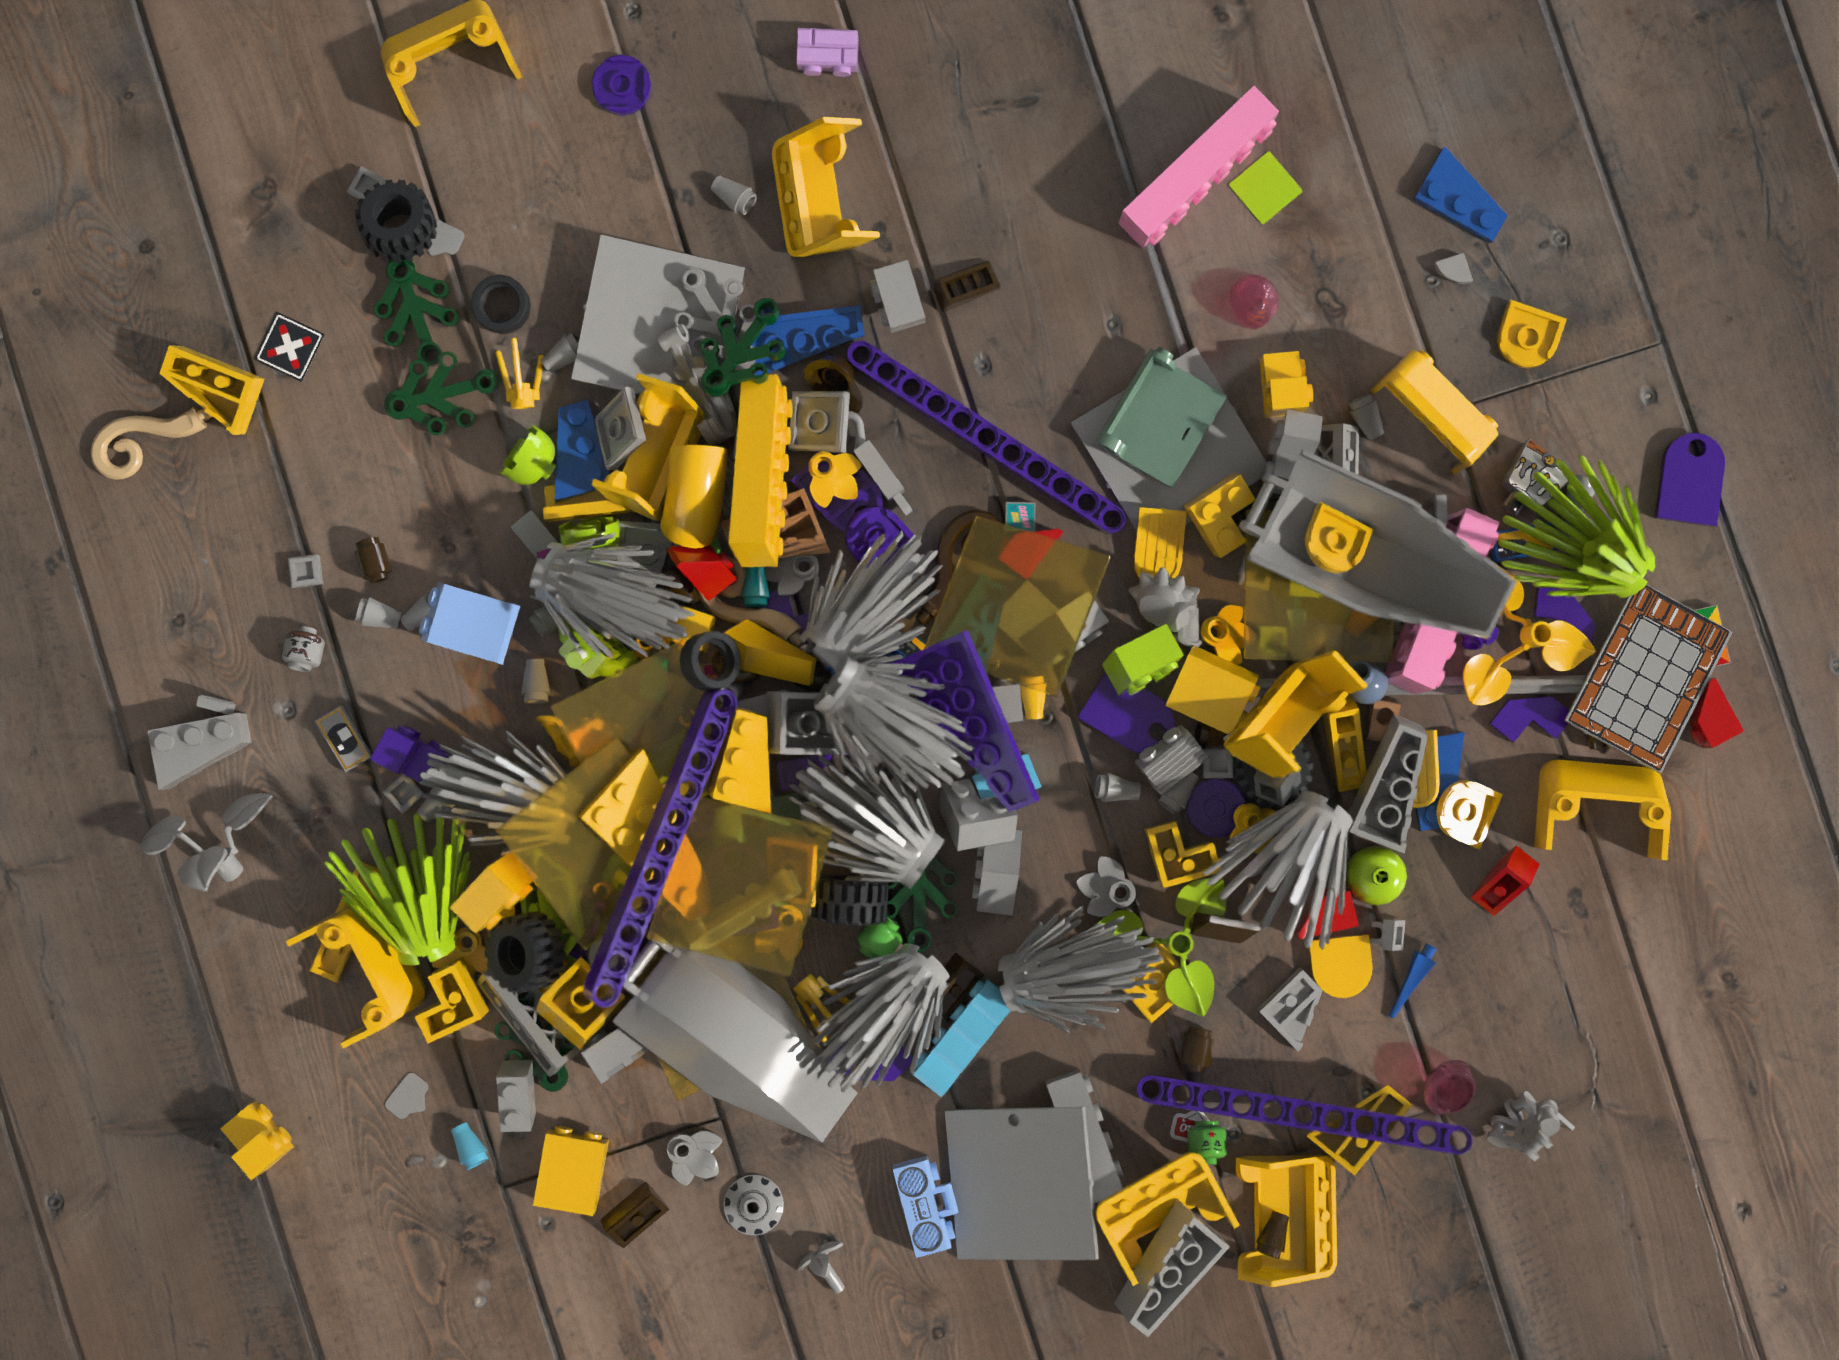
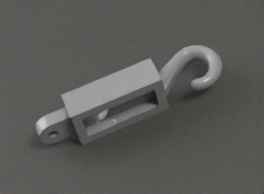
M849 411L848 420L854 423L856 432L853 451L855 457L861 462L862 467L878 486L888 503L894 500L903 514L907 516L913 510L902 496L904 487L870 440L866 441L862 418L857 413Z

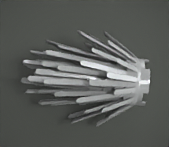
M900 531L886 551L879 557H875L868 566L885 540V534H882L876 539L873 546L869 547L846 584L844 582L846 570H842L834 586L842 563L843 553L841 550L838 552L834 566L833 564L831 566L825 588L820 586L818 592L819 577L815 574L807 627L798 640L800 642L807 640L809 644L805 648L826 668L831 666L835 670L847 656L858 663L876 664L902 659L904 657L900 654L890 657H882L881 655L898 650L900 648L899 645L909 642L924 633L922 632L926 629L924 626H919L902 635L898 631L905 625L899 622L941 591L935 589L928 596L918 597L903 609L934 582V577L932 576L943 567V565H937L911 586L938 554V551L935 550L927 552L926 555H913L921 545V535L912 536L888 560L896 550L897 543L903 537V531Z
M616 533L567 546L551 542L546 547L550 549V552L545 560L538 559L532 573L530 587L535 589V594H532L531 597L543 602L563 635L565 634L566 637H569L576 648H579V642L562 617L597 655L600 652L597 648L598 646L609 658H613V653L589 631V627L573 612L606 638L611 639L614 636L646 657L647 653L640 648L639 643L613 626L655 649H661L662 646L670 650L669 645L663 642V638L660 635L668 636L675 640H680L679 637L686 638L688 636L686 628L674 622L678 620V617L686 619L687 616H694V613L666 599L672 597L685 602L693 599L651 586L652 583L678 589L682 588L683 585L681 583L673 582L675 577L634 569L640 567V564L637 562L612 561L616 560L619 556H651L654 551L640 550L642 546L624 545L584 549L605 544L607 540L614 538Z
M847 656L834 670L836 673L828 684L825 683L813 704L814 708L824 715L843 766L846 759L843 754L842 740L853 760L857 761L870 782L873 778L877 784H880V778L867 760L868 753L864 747L878 763L882 759L914 792H916V786L908 779L906 773L924 788H928V784L918 774L938 788L941 787L940 782L923 767L952 785L953 779L941 770L940 765L956 776L963 777L964 771L961 770V765L952 757L961 756L965 760H970L971 758L945 741L944 738L967 751H972V747L957 739V736L936 725L943 723L959 732H965V728L959 725L963 722L908 696L909 694L921 697L926 695V692L911 688L909 685L941 690L944 686L926 682L927 680L901 676L903 671L898 669H913L916 666L915 664L858 663Z
M506 731V737H508L506 738V744L514 749V755L541 776L517 760L512 762L464 736H461L462 741L476 749L461 744L460 747L463 751L499 768L441 744L439 746L442 750L454 755L445 758L428 753L430 759L427 761V764L434 768L428 769L427 773L422 772L420 777L424 780L419 783L440 792L437 793L438 796L424 794L421 797L486 811L480 812L442 806L439 810L449 813L438 812L434 816L488 824L489 828L527 829L492 831L489 835L471 836L469 841L473 842L470 846L519 843L505 847L500 855L513 852L519 853L554 842L567 846L586 788L575 785L541 744L536 746V751L547 764L543 763L522 742Z
M819 755V760L847 786L807 759L808 765L811 767L807 771L800 770L796 773V777L801 781L799 787L795 784L789 786L826 813L809 803L800 801L794 796L788 797V799L804 808L801 810V814L816 822L810 825L804 821L797 820L794 821L795 823L835 841L828 843L829 847L825 849V852L838 855V857L834 860L820 858L817 862L853 868L851 872L863 874L862 876H847L845 878L847 881L900 882L911 889L945 840L933 828L916 780L913 784L916 786L917 800L914 802L910 792H906L897 774L888 765L886 766L893 776L891 782L882 770H880L879 776L892 795L881 782L880 784L874 783L872 780L870 782L863 771L846 756H844L846 759L844 766L852 773H848L847 776L822 755Z
M1084 906L1079 907L1066 919H1062L1051 928L1058 920L1059 915L1056 914L1044 927L1041 921L1014 953L1001 957L998 972L1003 971L1005 985L999 986L1002 998L1010 1011H1018L1017 1014L1029 1013L1070 1033V1030L1066 1027L1065 1022L1052 1016L1080 1025L1088 1024L1106 1029L1104 1024L1098 1023L1100 1020L1097 1016L1085 1014V1009L1112 1013L1119 1012V1009L1086 1003L1126 1002L1125 1000L1146 998L1147 995L1143 993H1104L1112 990L1132 989L1137 985L1157 983L1153 979L1134 981L1133 979L1144 977L1146 973L1158 971L1155 967L1149 968L1148 965L1162 961V955L1158 954V948L1149 949L1139 946L1151 943L1155 938L1134 941L1143 928L1114 936V931L1118 927L1116 924L1122 922L1124 918L1120 917L1104 925L1099 923L1071 939L1045 949L1080 925L1081 919H1077L1071 924L1070 921L1083 911Z
M907 943L897 953L854 962L857 966L861 967L843 972L845 976H854L828 986V988L834 989L843 988L852 983L855 984L823 1002L824 1005H829L867 985L856 992L857 996L816 1029V1031L822 1032L813 1039V1044L821 1041L839 1024H842L856 1012L822 1045L828 1047L812 1063L813 1066L818 1065L815 1071H819L830 1060L829 1065L825 1069L826 1072L831 1073L833 1070H838L828 1082L830 1088L834 1087L844 1074L851 1069L840 1083L841 1092H846L851 1085H855L860 1077L862 1082L860 1087L863 1089L882 1064L879 1078L876 1081L878 1088L911 1029L912 1032L903 1053L905 1059L908 1058L916 1035L921 1028L910 1066V1072L913 1074L920 1054L923 1055L924 1047L926 1050L929 1049L934 1018V1030L936 1031V1037L940 1040L943 992L950 985L946 983L950 976L933 955L927 959L917 952L920 948L919 946Z

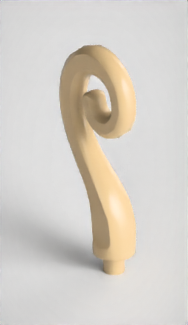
M192 407L183 414L171 419L137 415L115 419L106 424L95 436L91 445L90 455L92 463L103 476L109 479L120 480L129 478L137 473L142 466V449L138 443L129 438L115 442L113 445L114 450L117 452L127 451L129 453V461L124 466L113 465L108 459L107 451L110 443L116 437L132 431L170 438L187 437L207 427L206 420L211 418V416L204 411V408L198 411L195 407Z
M727 555L734 564L731 571L735 573L737 580L734 584L721 591L720 594L727 598H735L741 595L747 569L746 567H741L735 557ZM697 589L703 605L716 617L736 624L749 619L757 625L767 628L774 635L788 643L791 642L797 648H800L805 643L798 640L802 627L788 615L773 609L733 607L722 602L717 596L708 601Z

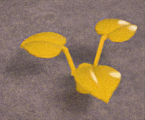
M1501 568L1504 572H1506L1509 576H1511L1514 579L1515 575ZM1516 580L1517 582L1500 616L1505 614L1508 619L1524 625L1520 631L1522 645L1499 658L1496 663L1491 656L1486 654L1477 655L1469 659L1463 669V684L1468 701L1473 705H1487L1500 699L1508 691L1511 683L1510 673L1500 666L1505 661L1529 648L1543 646L1541 654L1544 662L1556 671H1567L1575 668L1586 658L1593 655L1596 650L1589 639L1570 623L1565 621H1553L1550 623L1540 621L1532 623L1529 618L1524 619L1513 615L1510 611L1519 609L1524 600L1523 586L1520 581Z

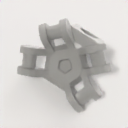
M1524 1091L1519 1094L1518 1099H1508L1504 1102L1505 1109L1511 1119L1500 1115L1492 1117L1491 1125L1493 1129L1488 1132L1487 1141L1497 1147L1513 1148L1526 1153L1533 1161H1536L1540 1158L1537 1152L1543 1146L1549 1149L1553 1145L1549 1137L1557 1133L1560 1127L1573 1131L1575 1126L1558 1112V1106L1555 1101L1545 1099L1536 1103L1532 1095L1528 1091ZM1524 1109H1526L1529 1118L1525 1120L1522 1113ZM1504 1132H1515L1514 1137L1505 1135Z

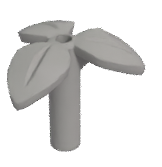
M832 1241L820 1244L817 1252L809 1251L802 1258L797 1270L800 1272L809 1264V1268L816 1275L826 1279L835 1294L842 1292L845 1286L830 1265L828 1253L843 1246V1243Z

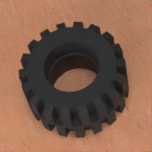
M392 179L385 180L386 184L380 185V183L373 185L375 189L372 191L367 189L363 193L365 199H359L357 203L359 209L355 210L356 224L366 247L370 249L375 257L380 256L382 261L389 262L390 259H393L394 263H401V259H406L407 262L413 261V256L418 255L421 257L425 254L424 248L430 249L432 246L431 239L436 238L437 232L435 228L437 227V222L429 200L422 189L418 190L417 186L413 183L406 185L405 180L398 179L397 183H393ZM393 216H410L408 221L400 227H383L384 223Z
M1301 741L1291 752L1295 757L1294 760L1298 761L1301 767V783L1284 806L1294 802L1302 791H1306L1308 789L1306 788L1308 782L1311 783L1312 780L1310 771L1313 770V763H1310L1309 760L1311 755L1309 751L1304 749V744ZM1236 758V762H1233L1235 768L1234 779L1239 784V790L1249 800L1257 804L1272 807L1280 806L1256 796L1254 783L1256 768Z
M831 874L817 877L815 907H811V916L822 922L843 925H875L886 921L887 882L845 880L847 876L859 875Z
M528 912L505 917L489 930L488 934L490 937L485 940L487 950L484 951L485 957L488 959L486 965L488 970L492 971L491 977L494 981H499V986L502 989L507 988L508 992L522 993L549 986L552 982L559 979V973L563 972L565 968L563 961L567 959V953H564L566 943L565 940L562 941L561 935L563 933L561 929H556V922L553 919L548 920L546 914Z

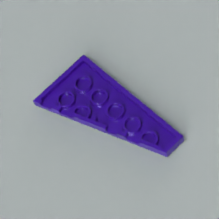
M968 630L891 663L915 664L916 666L913 669H898L903 671L901 676L927 680L926 682L944 686L941 690L909 685L911 688L926 692V695L922 697L915 695L921 702L963 722L959 725L965 728V732H959L943 723L936 725L957 736V739L972 747V751H967L958 746L964 754L971 758L966 761L972 768L975 767L986 780V785L1009 812L1040 800Z

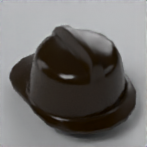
M828 352L822 359L813 360L807 364L804 376L813 391L849 392V411L857 414L860 413L863 406V397L854 382L853 367L845 358Z

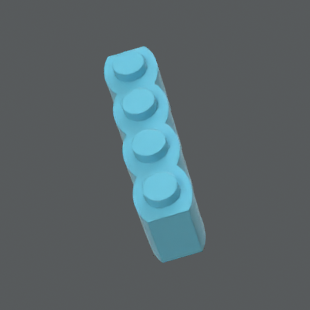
M988 978L984 983L978 980L968 993L972 997L966 1006H963L961 1003L950 1016L953 1020L947 1030L941 1027L940 1040L935 1034L931 1040L935 1045L928 1053L923 1051V1055L920 1054L913 1075L940 1097L947 1092L960 1073L1010 1012L1002 998L1000 987Z

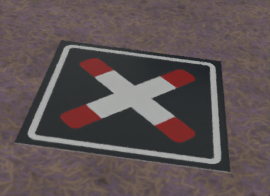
M276 312L254 360L302 382L325 334Z

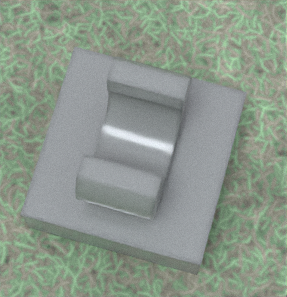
M1383 919V922H1373L1372 927H1379L1382 930V937L1380 939L1371 938L1370 942L1375 945H1381V950H1403L1406 920Z

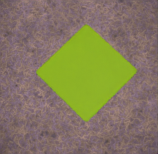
M1269 151L1229 184L1231 189L1261 224H1265L1302 193L1300 186Z

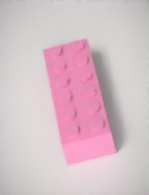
M1253 86L1123 210L1118 224L1142 249L1149 243L1152 246L1157 244L1164 237L1170 223L1174 226L1178 224L1187 214L1186 211L1190 208L1189 205L1192 202L1195 205L1200 203L1209 193L1208 190L1212 187L1211 184L1213 182L1217 185L1222 182L1230 173L1229 170L1234 166L1233 163L1235 161L1239 165L1249 156L1256 141L1261 144L1273 132L1272 129L1277 125L1274 121L1279 113L1277 108Z
M1469 508L1447 516L1448 525L1445 527L1460 539L1463 538L1469 543L1471 548L1485 558L1489 549H1492L1497 542L1499 533L1496 530L1500 522ZM1405 622L1385 671L1388 683L1414 695L1438 688L1445 676V671H1443L1445 662L1451 658L1455 651L1456 643L1453 641L1457 632Z

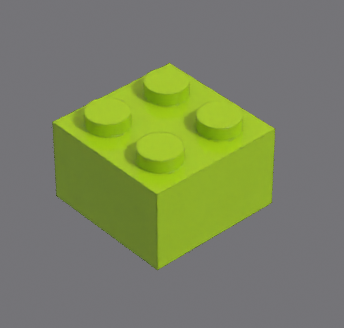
M1165 624L1115 649L1102 663V666L1119 696L1127 691L1129 695H1133L1144 689L1145 685L1153 679L1155 682H1159L1170 676L1171 671L1179 667L1177 662L1184 654L1168 625Z

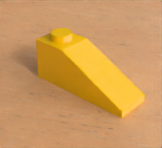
M749 619L724 632L735 642L739 649L740 669L743 671L808 686L813 684L817 659Z
M1349 694L1345 698L1346 704L1338 712L1332 713L1330 711L1322 714L1338 792L1359 788L1366 774L1359 707Z

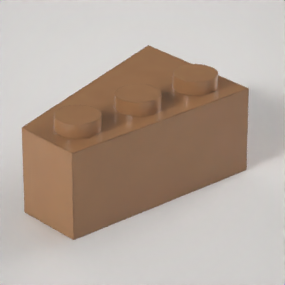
M803 488L788 494L786 500H782L781 509L785 512V526L780 528L779 537L783 540V554L778 556V558L831 553L805 489ZM731 518L720 522L728 544Z

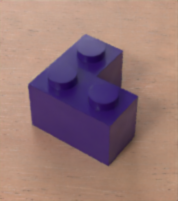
M398 725L397 728L387 727L370 760L397 774H405L420 782L424 780L420 777V774L422 772L427 773L428 769L434 768L427 764V761L430 759L428 753L449 758L452 755L440 748L439 744H444L433 739L428 743L419 738L421 735L419 731L407 725Z

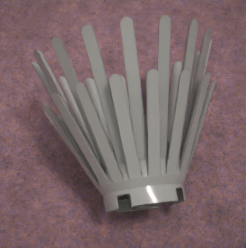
M1302 791L1293 803L1228 840L1227 843L1232 844L1225 850L1230 852L1209 866L1203 874L1208 875L1223 865L1221 870L1207 881V885L1215 884L1241 861L1281 831L1219 894V898L1226 899L1247 877H1255L1277 853H1280L1238 908V914L1244 915L1265 887H1267L1269 892H1274L1287 874L1260 923L1262 929H1268L1303 866L1290 896V903L1295 906L1284 933L1285 941H1290L1318 870V880L1311 904L1310 921L1304 941L1305 947L1310 948L1331 868L1319 939V947L1323 950L1325 941L1329 945L1336 896H1338V912L1341 916L1343 913L1347 833L1353 824V820L1339 805L1336 806L1335 810L1326 804L1329 800L1328 798L1314 792Z

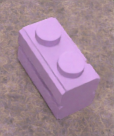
M798 28V70H803V74L809 76L821 75V71H833V75L838 77H848L851 75V72H857L858 30Z

